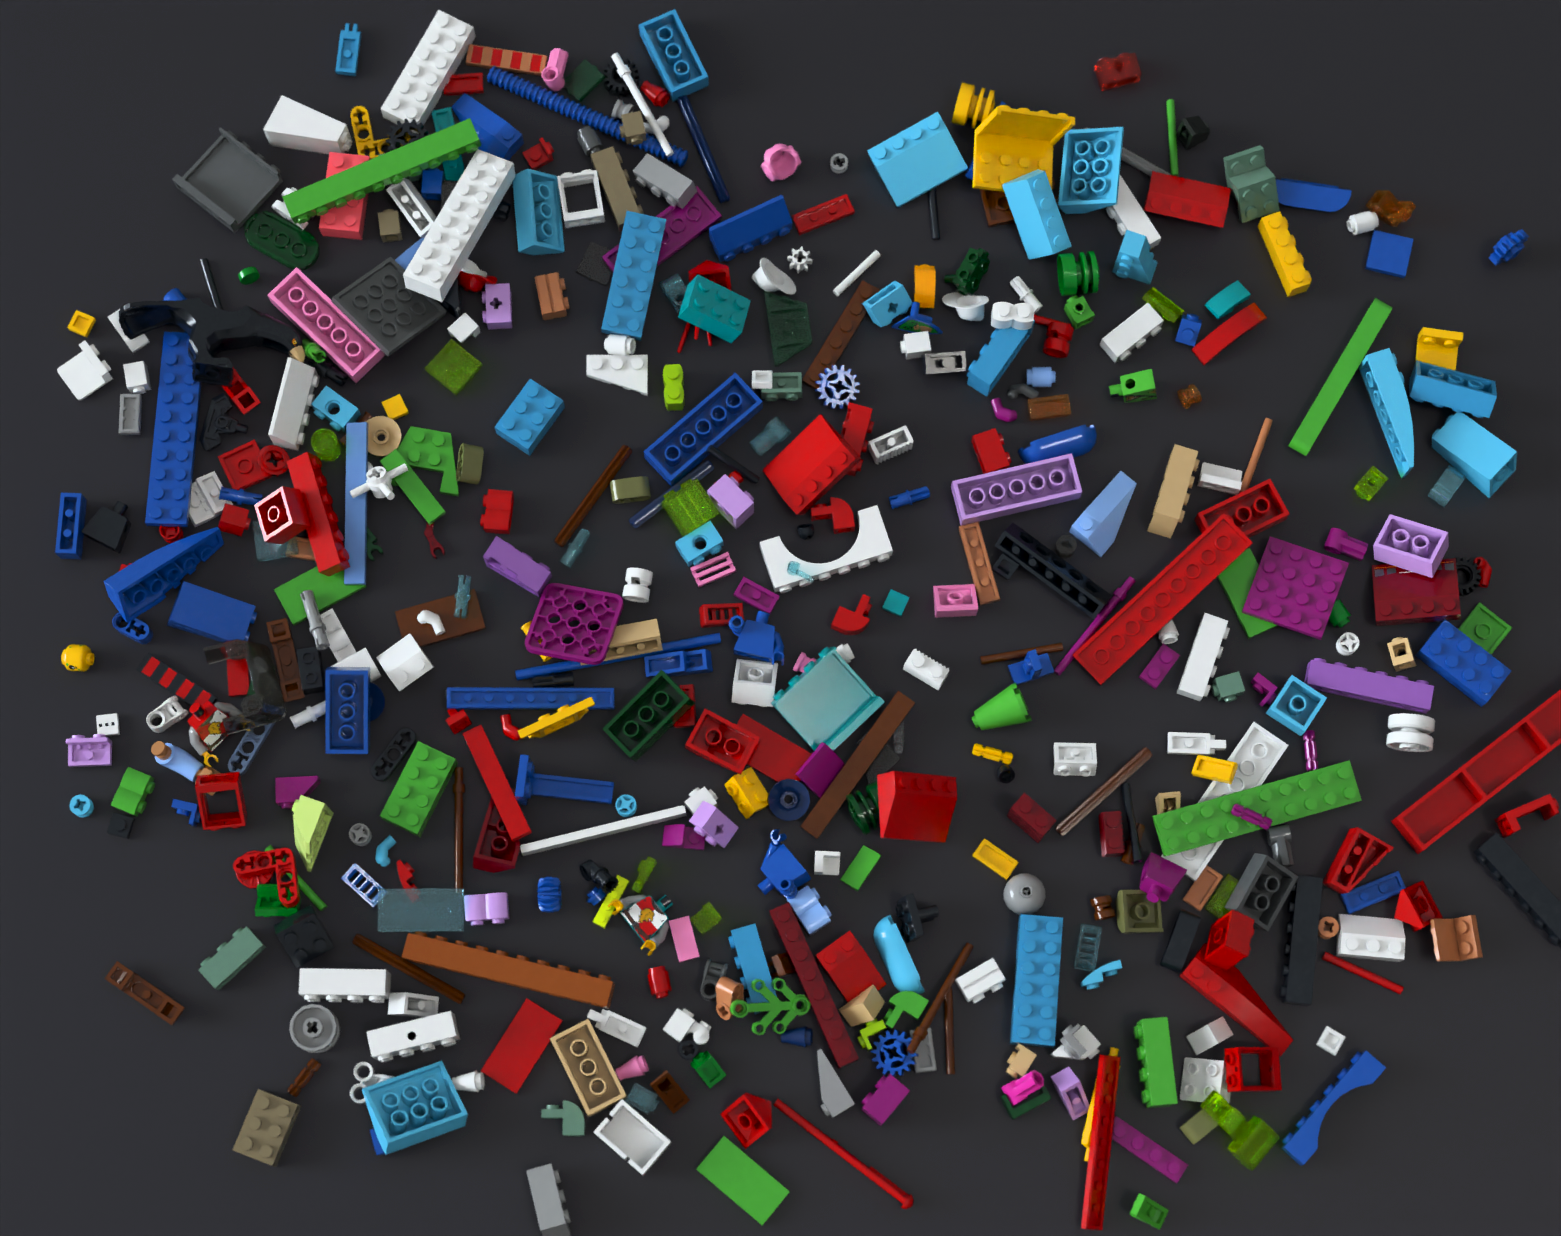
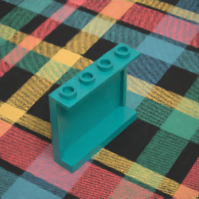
M825 647L818 654L820 657L815 662L810 661L803 668L804 672L800 676H794L788 682L789 686L785 690H779L773 696L775 700L771 702L774 708L813 751L822 742L834 751L885 703L880 696H876L839 655L836 647Z

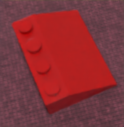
M820 414L763 469V472L795 514L804 515L861 458L825 417Z
M901 771L877 775L881 838L935 843L946 842L957 801L956 777Z

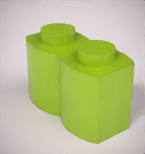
M680 364L665 365L663 380L666 409L668 411L683 410L685 398L682 367Z

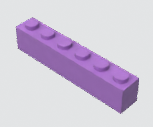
M1321 658L1310 660L1307 664L1304 680L1305 684L1317 691L1424 714L1431 708L1434 686L1429 685V682L1424 680L1409 681L1408 677L1396 676L1395 678L1388 676V673L1382 671L1372 673L1367 672V669L1363 667H1355L1353 669L1347 667L1344 663H1326V660Z

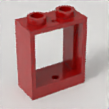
M240 772L197 776L195 789L203 830L216 831L221 828H240L241 826H246L247 811ZM235 790L239 812L209 813L206 793Z
M1234 1047L1224 1049L1228 1092H1272L1282 1090L1279 1047ZM1241 1054H1259L1261 1086H1243Z

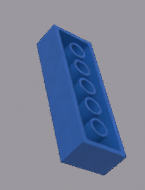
M735 372L644 450V458L672 487L710 455L707 452V448L710 445L718 448L763 409V401Z

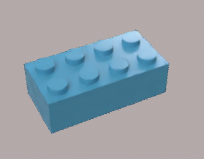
M675 9L639 24V34L670 94L672 102L683 95L687 96L709 86L708 75Z
M1035 320L1033 321L1032 328L1028 330H1017L1012 327L1006 329L996 328L990 337L992 339L989 345L985 344L980 350L978 361L973 360L970 364L969 372L966 375L968 377L967 385L988 397L1032 334Z
M1418 360L1415 362L1409 379V397H1412L1413 400L1417 402L1427 401L1441 408L1444 406L1449 407L1458 413H1472L1477 418H1490L1497 398L1496 383L1493 380Z

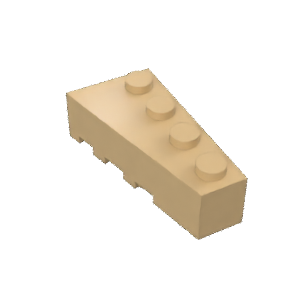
M1177 444L1174 445L1163 477L1164 480L1159 490V497L1152 513L1153 517L1149 524L1148 532L1171 539L1177 523H1182L1185 514L1182 507L1187 505L1190 497L1187 490L1192 488L1195 479L1191 475L1193 471H1197L1200 461L1196 459L1198 451Z

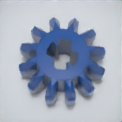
M555 877L540 878L537 890L540 911L547 913L559 911L562 905L561 881Z

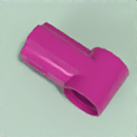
M1033 1070L1020 1079L1011 1081L1001 1089L1013 1107L1027 1099L1028 1095L1043 1087L1044 1078L1041 1073Z

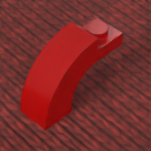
M233 367L232 387L221 386L238 409L245 415L261 404V402Z

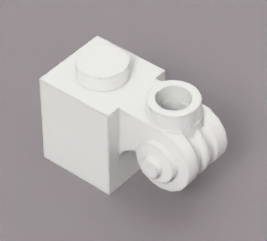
M677 1008L663 1028V1031L680 1043L687 1034L693 1033L695 1043L704 1045L709 1040V1032L712 1027L702 1020L700 1023L692 1019L694 1015L687 1009L683 1008L681 1011Z

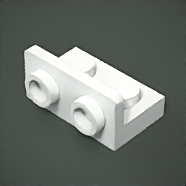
M1054 743V775L1095 776L1097 767L1096 743Z

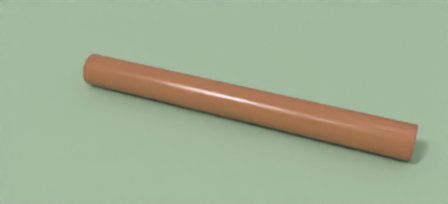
M1265 418L1239 493L1249 488L1271 428L1272 419Z

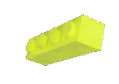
M619 875L616 876L619 881L618 886H616V889L614 888V891L606 895L593 920L594 924L604 929L615 910L614 906L608 907V905L613 900H620L630 883L629 880Z

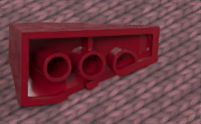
M491 797L473 856V868L496 873L515 868L520 852V841L518 839L512 842Z

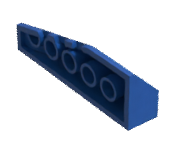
M215 527L168 544L138 559L104 580L108 597L123 619L128 623L166 598L165 594L172 587L176 589L181 584L180 580L187 573L191 575L196 570L195 568L199 562H205L224 544L220 529Z

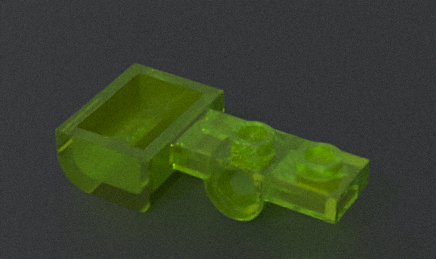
M1215 1090L1200 1105L1233 1139L1227 1149L1251 1171L1256 1168L1280 1139L1262 1119L1253 1116L1247 1122L1244 1115L1232 1107Z

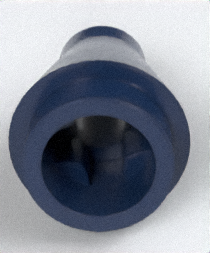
M807 1026L786 1030L781 1034V1042L805 1048L812 1046L813 1030L807 1028Z

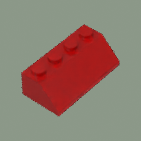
M1152 171L1143 210L1223 228L1231 188Z

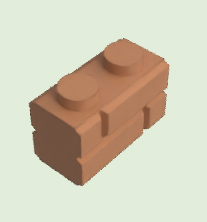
M558 272L536 276L535 282L543 320L567 316L566 309H570L568 297H563L562 290H566L564 278H559Z

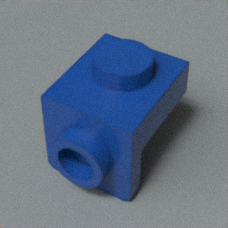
M1192 313L1182 314L1175 338L1176 342L1195 347L1202 320L1198 319L1199 316Z

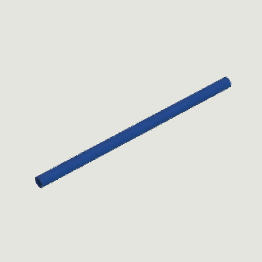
M720 633L662 643L663 650L603 661L598 665L587 664L581 666L580 662L563 661L515 670L518 681L552 673H561L721 643Z

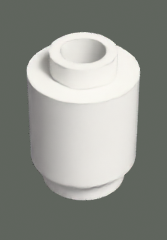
M1370 211L1350 215L1347 221V228L1354 235L1372 231L1379 225L1377 214Z
M610 334L604 341V348L608 354L628 356L629 354H634L636 341L627 335Z

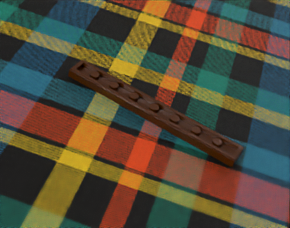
M900 691L895 694L802 823L801 828L816 839L820 837L846 801V796L851 794L915 705L914 701Z

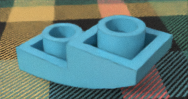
M1121 960L1105 964L1093 971L1080 983L1081 988L1086 987L1087 990L1098 988L1099 983L1104 981L1102 974H1105L1106 977L1117 975V971L1122 969Z

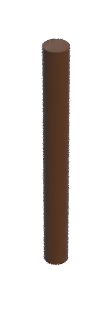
M1062 643L986 655L981 656L980 660L983 665L1024 658L1028 651L1036 649L1038 655L1063 651Z
M951 988L944 999L947 1075L955 1074L953 996Z

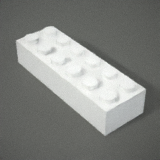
M438 10L382 105L381 112L383 118L397 124L398 120L403 124L406 118L409 123L415 119L417 125L419 123H422L423 126L425 125L432 113L431 111H433L442 96L444 87L449 83L451 75H454L467 53L469 44H472L476 37L473 26Z

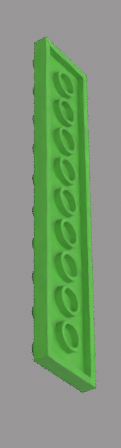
M1349 760L1154 815L1152 818L1163 856L1165 857L1263 829L1259 827V824L1254 825L1241 819V816L1236 817L1232 815L1231 810L1234 804L1242 805L1244 809L1248 808L1262 814V817L1271 818V826L1362 801Z

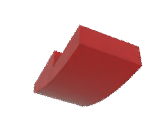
M398 860L397 870L401 884L409 899L416 905L421 901L418 896L421 892L414 883L409 885L415 879L412 875L415 871L408 862L403 864L401 860Z

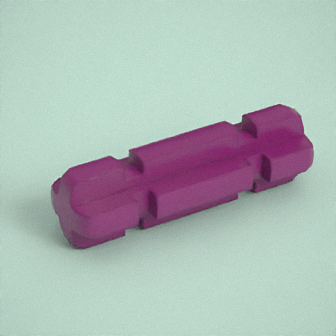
M1306 730L1303 733L1307 771L1318 769L1314 730Z
M1234 804L1232 807V815L1236 817L1241 816V819L1254 825L1259 824V827L1263 829L1270 828L1271 818L1262 817V814L1248 808L1244 809V806Z

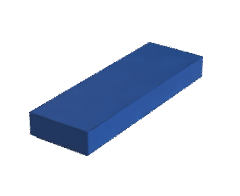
M1396 871L1352 889L1349 893L1341 894L1340 897L1349 915L1400 894V891L1405 889L1406 886L1399 871Z

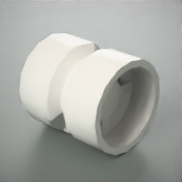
M627 568L625 581L628 584L624 585L622 598L632 602H649L650 589L648 586L652 583L653 572L642 568Z

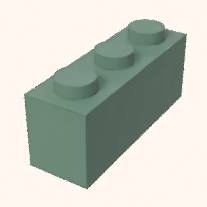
M247 926L244 929L242 927L239 928L232 935L234 938L231 941L222 943L212 958L209 956L200 964L202 967L198 971L218 991L266 948L263 942Z

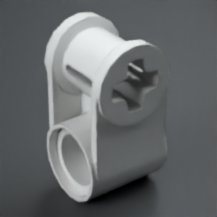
M176 695L168 698L147 715L146 722L153 732L162 733L188 715V711L183 709L177 701L178 697ZM155 718H162V723L160 725H152V722Z

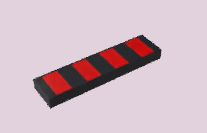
M150 653L146 655L137 668L138 672L173 695H176L190 706L194 703L203 705L206 701L214 704L218 699Z

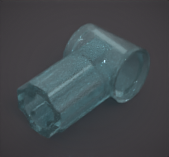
M776 416L749 444L758 455L762 456L776 443L779 444L784 441L792 431Z

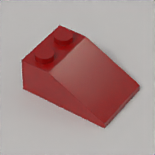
M705 708L685 744V749L741 775L761 737Z
M848 931L815 955V959L847 1003L871 985H874L878 991L887 985L851 931Z

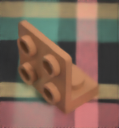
M1476 915L1455 919L1430 920L1434 954L1438 962L1466 961L1483 957Z

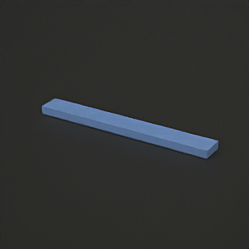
M367 422L346 423L345 549L349 554L348 562L350 567L344 570L345 585H366L367 492L352 498L350 491L366 483Z

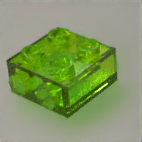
M688 479L680 485L682 489L679 491L671 490L663 495L665 500L661 502L682 537L719 514V511L698 479L693 482L691 479Z

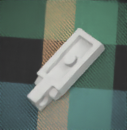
M1168 732L1167 754L1214 755L1215 750L1226 749V740H1215V735H1210V733Z
M590 1009L587 1018L596 1022L595 1027L600 1031L637 1048L647 1029L609 1010L602 1009V1012L598 1013Z

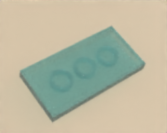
M464 888L378 889V932L464 931Z

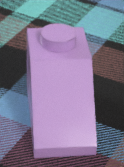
M1067 1067L1051 1076L1054 1087L1071 1118L1075 1120L1088 1113L1089 1102L1079 1079L1071 1068Z

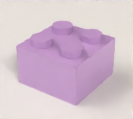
M724 474L707 490L708 502L737 529L754 513V498L749 492H743L738 487L739 483L732 476L729 478Z

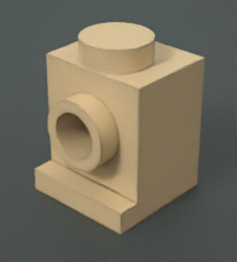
M1397 637L1392 642L1387 643L1396 672L1417 666L1408 638ZM1400 652H1406L1405 655L1399 656Z
M1017 1044L1015 1049L1018 1052L1015 1053L1013 1051L1007 1060V1063L1010 1065L1006 1073L1016 1079L1018 1076L1021 1078L1025 1075L1037 1056L1021 1044Z

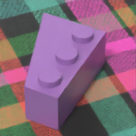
M498 536L495 537L483 556L487 567L537 597H540L552 578L548 566L541 562L539 564L532 560L531 556L524 552L521 553Z

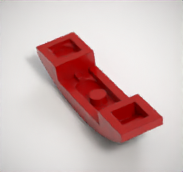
M1252 303L1217 327L1192 348L1191 351L1203 365H1206L1218 356L1223 349L1247 331L1255 328L1267 317L1255 303Z

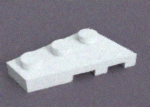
M587 355V377L608 384L612 383L624 389L634 390L648 396V355Z

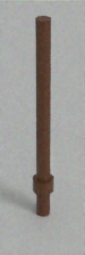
M455 767V784H453V793H455V894H462L463 793H465V784H463V768Z
M965 944L921 1025L916 1027L913 1033L914 1037L907 1048L909 1053L914 1054L920 1042L926 1038L930 1024L974 947L972 944Z

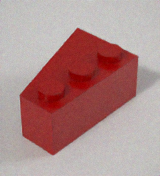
M849 402L841 436L861 458L862 452L866 453L869 444L868 440H866L867 433L871 434L874 427V422L871 421L873 409ZM861 459L846 475L855 477L856 471H861L864 460Z
M1359 827L1349 829L1323 881V885L1339 894L1349 893L1394 847Z

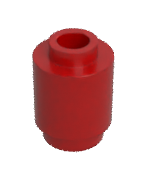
M665 966L648 969L649 974L647 978L651 995H656V999L669 996L668 992H671L672 988Z

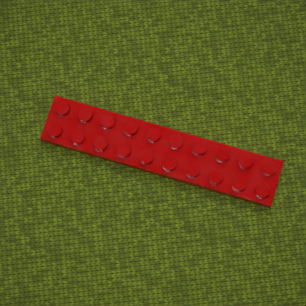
M1223 513L1072 656L1102 685L1245 552L1253 542Z

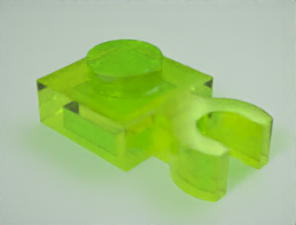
M648 856L647 860L643 859L637 869L640 872L639 876L632 886V890L639 894L657 863L650 856Z

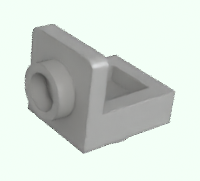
M1079 1024L1075 1027L1069 1025L1062 1032L1064 1037L1060 1040L1065 1046V1052L1071 1058L1075 1057L1077 1060L1087 1051L1073 1036L1081 1027Z

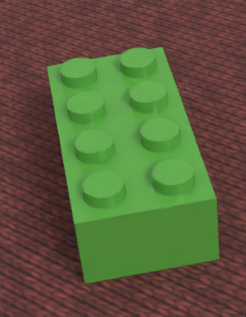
M418 741L380 815L382 820L420 838L455 767L458 765L457 760Z
M1168 1018L1141 1019L1134 1027V1037L1139 1041L1136 1055L1137 1060L1141 1061L1142 1067L1139 1069V1080L1144 1084V1091H1141L1142 1103L1146 1104V1108L1167 1107L1178 1104Z

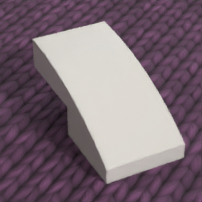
M119 309L108 316V319L132 353L150 343L145 334L132 340L124 334L119 323Z

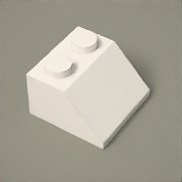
M410 633L376 657L398 691L403 690L434 668V665Z
M737 659L732 703L773 707L771 702L774 700L773 696L775 695L778 663L772 665L770 662Z

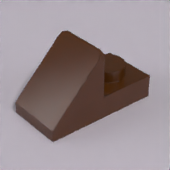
M667 1070L650 1083L653 1091L662 1099L673 1114L690 1101Z

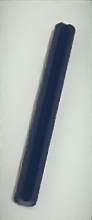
M709 460L703 462L629 519L630 524L635 529L641 526L715 469L713 464Z

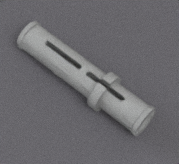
M312 590L303 591L300 597L303 601L310 625L309 631L313 634L317 650L327 649L330 644L325 632L326 626L321 620Z

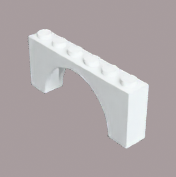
M875 505L857 512L859 523L858 537L852 548L845 555L832 562L810 563L803 561L786 549L780 536L761 541L760 550L774 591L786 593L792 590L791 587L797 585L805 587L816 579H819V581L831 578L832 574H846L851 571V568L857 566L859 569L865 568L870 565V562L876 560L884 562L890 559L889 556H892L893 549L878 506Z

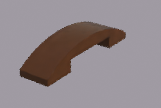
M283 618L266 622L278 668L284 703L305 698V693L301 686L298 658L288 620Z
M118 961L104 978L172 1026L185 1009V1007Z

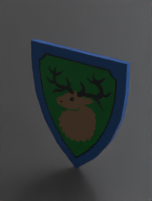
M912 302L910 316L908 315L892 326V328L912 333L928 331L929 334H943L941 329L932 323V317L919 314V302Z

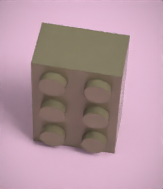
M258 1089L235 1142L233 1151L277 1167L301 1106Z

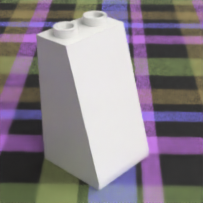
M283 95L280 97L263 129L269 144L277 147L329 154V152L345 153V151H349L352 145V139L346 124Z

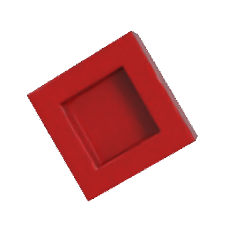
M456 709L447 710L450 717L446 719V722L454 735L472 724L464 709L459 712Z

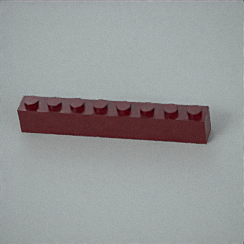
M785 903L770 910L769 914L804 993L809 999L810 1006L838 1069L858 1061L859 1057L790 903Z

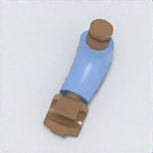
M157 741L152 745L151 752L155 755V759L160 765L181 774L190 781L195 782V784L197 776L221 774L212 767H204L194 756L178 746L170 743L164 744L162 741ZM209 792L207 794L212 796L215 794V792Z

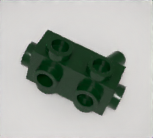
M970 248L956 274L944 276L945 283H953L957 288L956 291L961 295H973L979 288L982 276L988 271L990 263L988 259L989 253L981 248L978 250Z

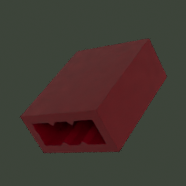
M1025 792L1007 814L1010 820L1037 843L1045 837L1057 821Z

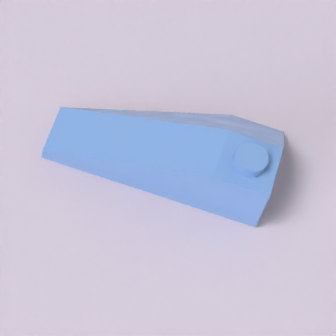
M1120 471L1079 516L1069 532L1099 557H1102L1115 541L1137 483Z

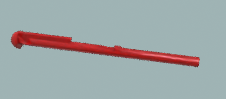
M780 1099L776 1100L774 1103L776 1108L903 1204L901 1206L902 1209H909L913 1206L914 1198L911 1194H907L872 1166H866L841 1147L836 1140L828 1137Z

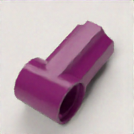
M1338 528L1330 529L1324 544V549L1331 553H1342L1359 561H1362L1368 548L1367 543L1348 536L1347 532Z

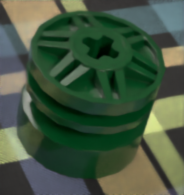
M877 781L866 786L868 795L866 797L859 790L855 791L858 801L855 800L852 794L846 796L851 817L864 835L870 833L868 823L874 831L878 829L876 819L879 818Z

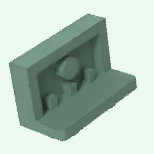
M802 372L773 373L772 389H761V399L776 401L778 398H786L788 401H795L798 398H802Z

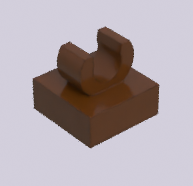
M787 952L771 957L772 961L767 964L768 967L775 966L776 972L771 974L772 977H783L795 972Z

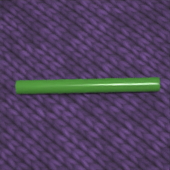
M1168 99L1166 103L1170 172L1173 176H1179L1175 103L1173 99Z
M269 845L265 851L274 850V848ZM286 873L288 877L292 879L293 875L291 873ZM298 875L300 890L320 911H323L327 905Z

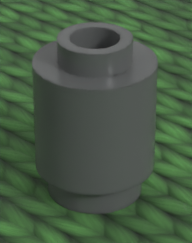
M591 126L583 127L577 132V140L586 156H591L590 154L603 149L604 146Z

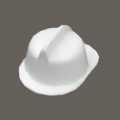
M762 258L760 260V267L752 275V279L760 288L766 292L781 290L789 295L795 294L796 286L788 275L768 259Z
M958 292L948 293L942 298L944 304L956 308L961 319L969 321L983 320L985 304L989 301V298L986 296L969 294L964 296Z

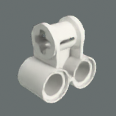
M360 1062L354 1068L355 1078L360 1083L355 1084L351 1088L350 1097L357 1104H365V1098L361 1100L355 1098L356 1090L391 1079L393 1076L375 1075V1071L369 1063ZM362 1067L370 1069V1074L366 1078L359 1077V1070Z

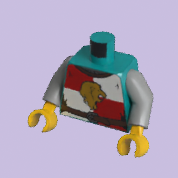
M643 894L628 896L621 900H613L608 905V907L614 906L616 908L612 915L620 912L621 916L643 941L644 944L641 950L644 947L650 949L647 954L648 956L652 955L655 948L665 940L669 929V918L664 912L673 905L666 895L657 902L650 895L647 897Z

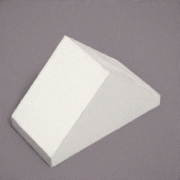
M1222 1016L1189 1034L1186 1038L1194 1053L1198 1055L1231 1037L1233 1033Z

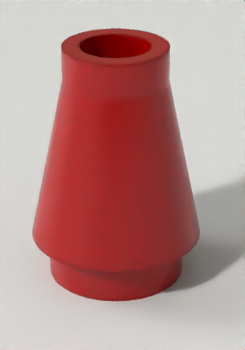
M647 80L640 87V90L655 106L663 107L670 99L667 89L652 84Z

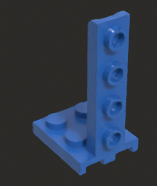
M520 754L515 798L518 804L527 805L528 798L531 799V795L612 804L613 782L534 773L535 765L531 762L529 755Z

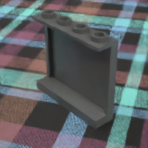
M220 127L221 136L183 177L176 174L172 181L180 191L236 233L283 182V179L280 176L281 171L274 164L271 166L267 164L266 159L261 154H254L247 143L244 141L240 143L236 140L237 137L230 130L226 132Z

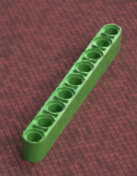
M1377 298L1374 299L1288 447L1304 456L1308 454L1393 307Z

